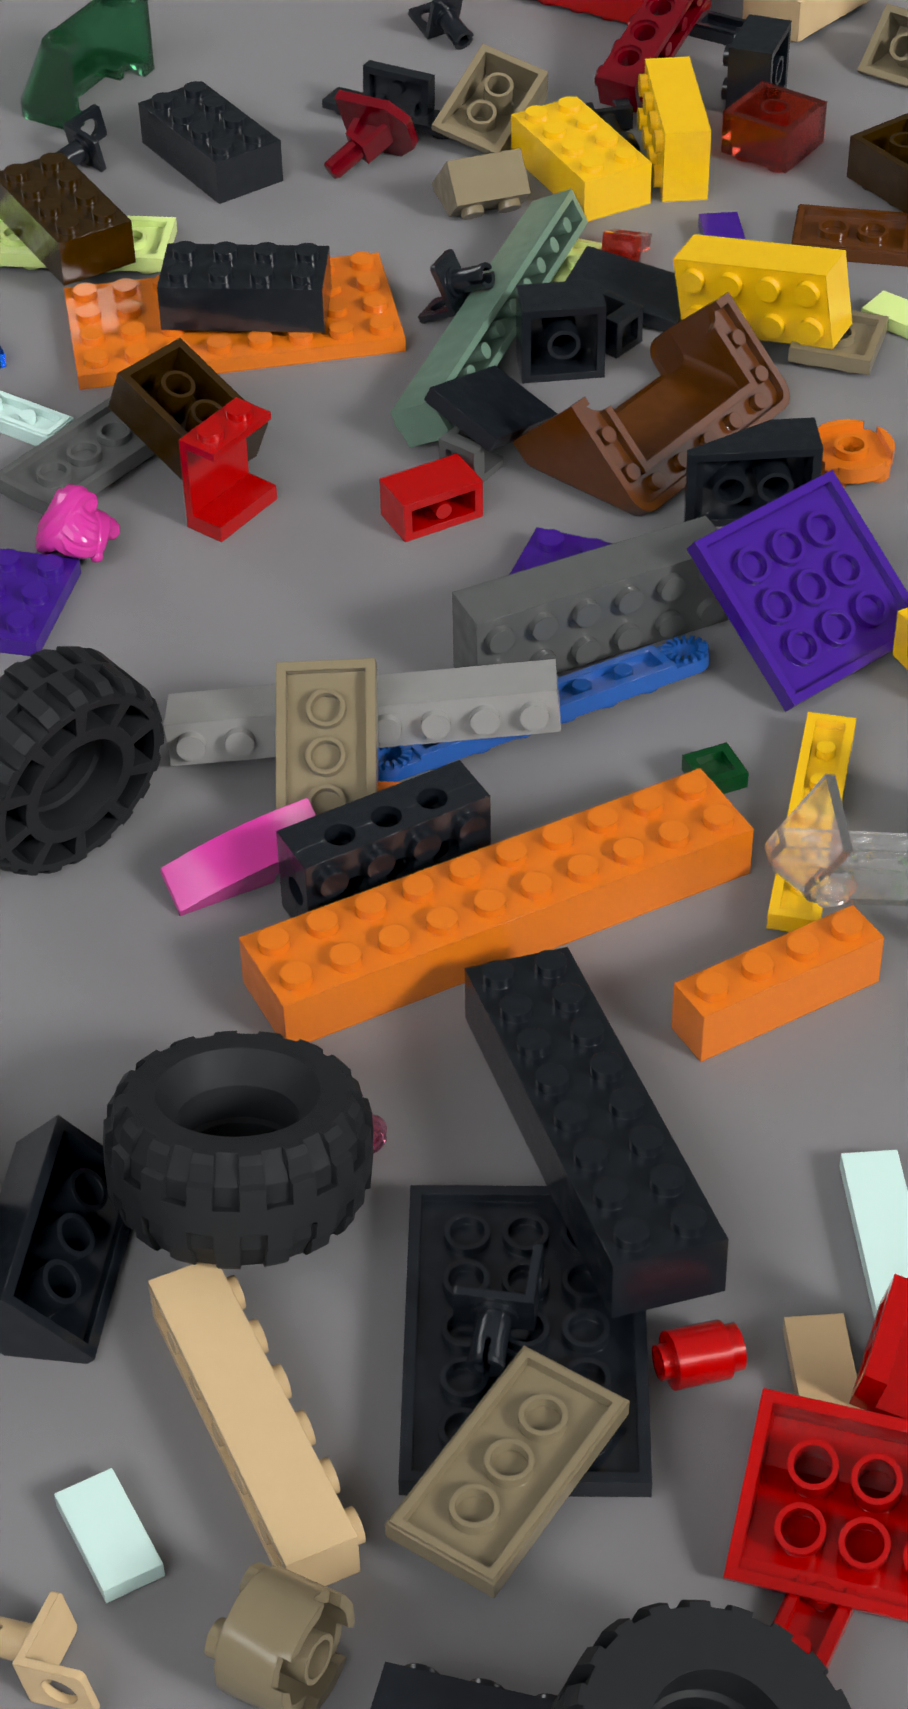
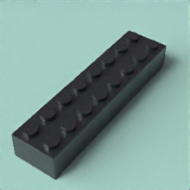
M569 948L544 950L535 954L506 960H496L487 964L465 968L466 1021L611 1318L725 1291L729 1239Z

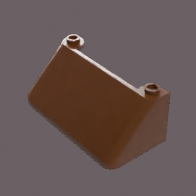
M727 292L671 326L651 342V359L661 375L613 410L610 405L600 411L592 410L587 407L589 402L586 397H583L567 409L519 436L513 441V444L530 467L633 516H644L658 509L685 488L687 450L773 419L789 404V388L732 296Z

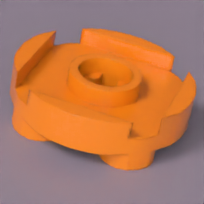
M839 419L826 422L818 427L823 445L821 475L833 470L843 487L847 484L884 482L889 478L890 469L894 462V439L885 429L877 426L876 432L864 429V421Z

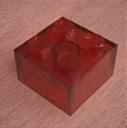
M762 81L723 111L721 152L734 156L739 161L752 162L767 167L772 172L786 174L824 142L827 101Z

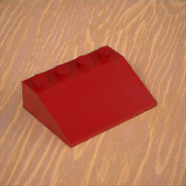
M763 1388L723 1579L783 1594H793L804 1599L827 1602L834 1606H844L855 1611L908 1623V1420ZM798 1575L808 1577L806 1583L795 1580ZM818 1581H824L831 1584L835 1590L814 1586L812 1584ZM847 1586L857 1588L855 1595L844 1593Z

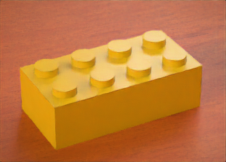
M690 56L645 59V73L638 75L639 97H643V107L637 108L638 131H642V147L647 149L646 157L652 162L653 188L659 187L662 202L708 200L711 128Z
M577 96L562 97L557 102L542 106H530L524 111L511 114V150L521 148L525 168L551 193L556 194L572 189L588 222L650 204L652 162Z
M694 234L673 258L681 320L729 292L759 340L791 344L794 341L801 345L834 349L852 325L846 250Z

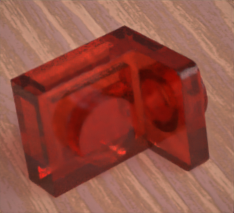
M610 229L603 232L601 250L641 262L642 252L650 249L652 233Z

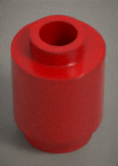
M715 1319L661 1331L659 1344L652 1347V1362L658 1379L660 1381L667 1380L672 1390L679 1391L732 1379L735 1372L745 1370L747 1352L743 1335L737 1324L734 1322L723 1324L721 1320Z

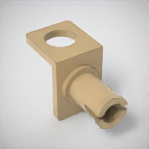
M51 1591L38 1616L32 1623L0 1616V1658L13 1661L12 1665L31 1702L60 1709H100L99 1701L85 1673L77 1669L60 1666L77 1632V1624L63 1594L60 1592ZM51 1681L64 1684L74 1691L76 1695H69L57 1690L50 1684Z

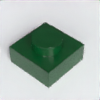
M727 742L682 755L681 770L684 774L701 768L723 794L748 787L749 772Z

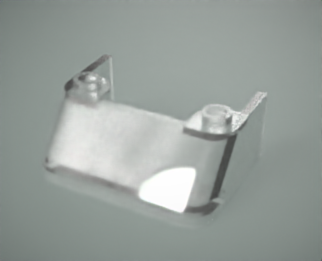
M825 774L765 843L769 867L805 899L818 903L820 907L831 908L842 904L908 906V833L849 831L834 774Z

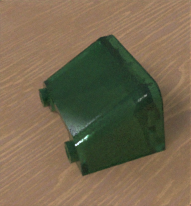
M92 0L56 28L51 29L40 42L20 98L22 116L30 121L64 130L63 124L82 112L79 107L78 98L103 78L107 77L121 81L124 78V72L129 70H138L139 76L143 77L151 73L155 68L148 0Z

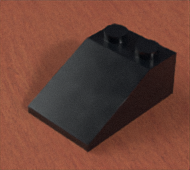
M815 417L768 420L687 450L684 522L706 516L715 527L726 526L821 476L823 445Z

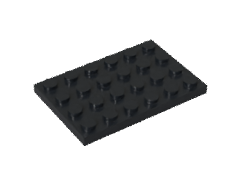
M410 1185L398 1475L399 1495L409 1494L500 1377H489V1353L486 1355L483 1376L472 1373L467 1369L466 1360L470 1352L474 1323L459 1322L454 1319L452 1306L453 1287L465 1286L526 1294L534 1242L544 1244V1276L535 1331L510 1329L505 1359L506 1368L521 1348L526 1346L629 1400L628 1416L568 1497H652L646 1310L611 1318L547 1186Z

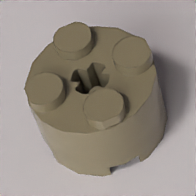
M261 1562L250 1565L243 1575L239 1595L227 1618L221 1617L217 1619L207 1635L204 1651L206 1656L215 1659L214 1674L217 1687L225 1694L257 1709H320L332 1692L347 1659L346 1656L337 1653L336 1650L341 1637L342 1625L354 1627L353 1603L346 1595L281 1566H268Z

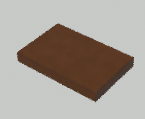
M800 204L797 209L791 244L846 250L847 262L908 267V213Z

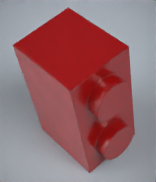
M458 453L379 479L381 515L404 542L483 517V480Z

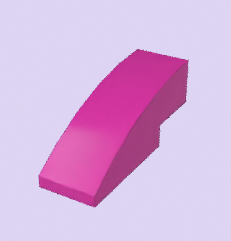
M309 799L300 800L248 821L205 842L161 867L160 873L179 915L188 914L274 883L276 875L280 874L276 831L316 816Z

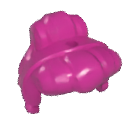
M68 484L66 487L59 488L56 491L48 509L41 517L37 526L35 547L37 552L47 555L58 550L66 556L80 559L91 558L92 562L98 563L103 560V552L106 549L108 540H114L118 537L120 526L106 512L97 509L98 499L94 493L88 491L83 486Z

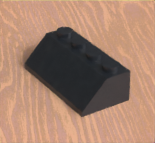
M59 1115L16 1142L0 1192V1353L4 1356L88 1364L95 1360L131 1228L125 1225L119 1210L114 1209L108 1196L103 1145Z

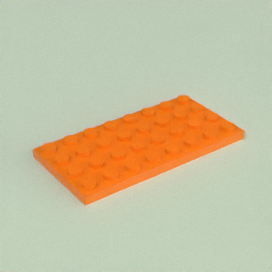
M361 251L349 256L330 257L332 289L325 333L161 330L157 294L160 275L154 278L136 280L122 278L115 282L101 284L80 283L74 287L64 288L79 390L114 386L117 373L178 338H181L217 374L406 352V339L379 252L369 253Z

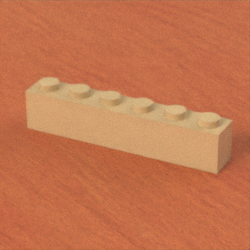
M197 1262L196 1265L192 1264L149 1280L148 1285L153 1318L272 1566H281L324 1586L361 1572L359 1545L366 1542L361 1520L353 1506L343 1508L337 1496L340 1493V1484L335 1469L328 1457L318 1459L312 1447L316 1444V1439L310 1420L303 1409L294 1412L288 1400L292 1398L288 1378L280 1363L270 1365L265 1355L269 1352L268 1343L259 1321L256 1318L250 1321L247 1320L243 1309L246 1308V1302L236 1276L226 1277L222 1269H218L215 1264Z

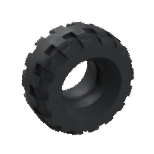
M236 1030L215 1032L213 1036L202 1038L192 1036L175 1041L170 1045V1048L161 1052L155 1050L138 1061L135 1071L130 1070L124 1074L116 1087L114 1095L107 1104V1118L103 1121V1149L108 1196L114 1209L119 1210L125 1225L132 1230L135 1229L136 1238L156 1251L164 1249L170 1252L171 1258L193 1265H196L197 1262L215 1264L218 1269H241L243 1265L263 1264L264 1267L286 1263L289 1261V1257L301 1253L308 1255L329 1244L330 1235L338 1236L347 1229L354 1220L355 1213L364 1203L365 1190L371 1188L373 1118L369 1099L362 1097L359 1082L352 1077L351 1069L334 1055L326 1056L323 1054L322 1048L302 1039L294 1041L283 1038L278 1033L259 1031L258 1034L237 1033Z

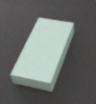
M112 1468L54 1494L56 1506L106 1603L165 1576L163 1562Z

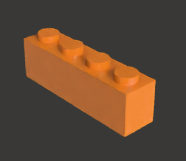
M854 905L841 909L675 982L673 986L671 1028L698 1060L703 1062L879 982L884 936Z

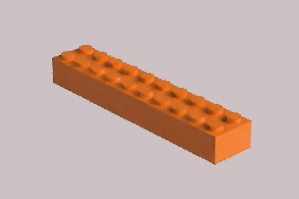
M699 768L239 937L243 983L275 1033L281 1034L286 1039L294 1041L302 1039L310 1043L465 983V968L535 954L544 950H552L750 874L754 828L706 773Z

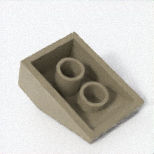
M482 44L434 120L432 130L486 154L506 151L511 146V114L524 111L530 106L544 105L547 100L548 71L486 44Z

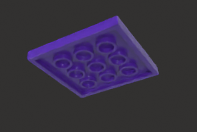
M833 470L704 536L687 548L688 553L785 712L893 651L897 612L908 607V592Z

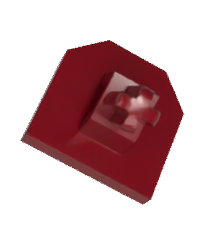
M338 90L334 99L346 128L345 134L348 142L324 163L327 172L334 179L342 177L361 159L369 164L382 152L402 157L415 148L418 137L411 116L389 100Z

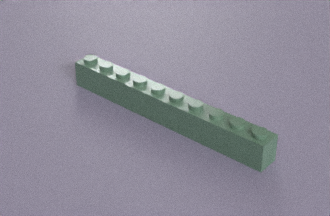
M572 189L531 202L490 263L492 268L484 272L494 271V286L491 289L472 291L391 410L390 414L393 417L395 427L402 433L409 448L438 441L440 437L455 426L424 400L430 387L498 365L516 337V285L550 283L585 229L588 220Z

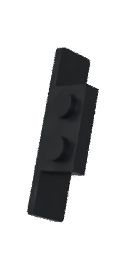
M369 60L363 65V92L337 87L322 99V108L333 110L338 115H340L334 99L338 90L389 100L411 116L415 131L432 134L437 139L449 138L432 130V124L440 110L435 109V75Z

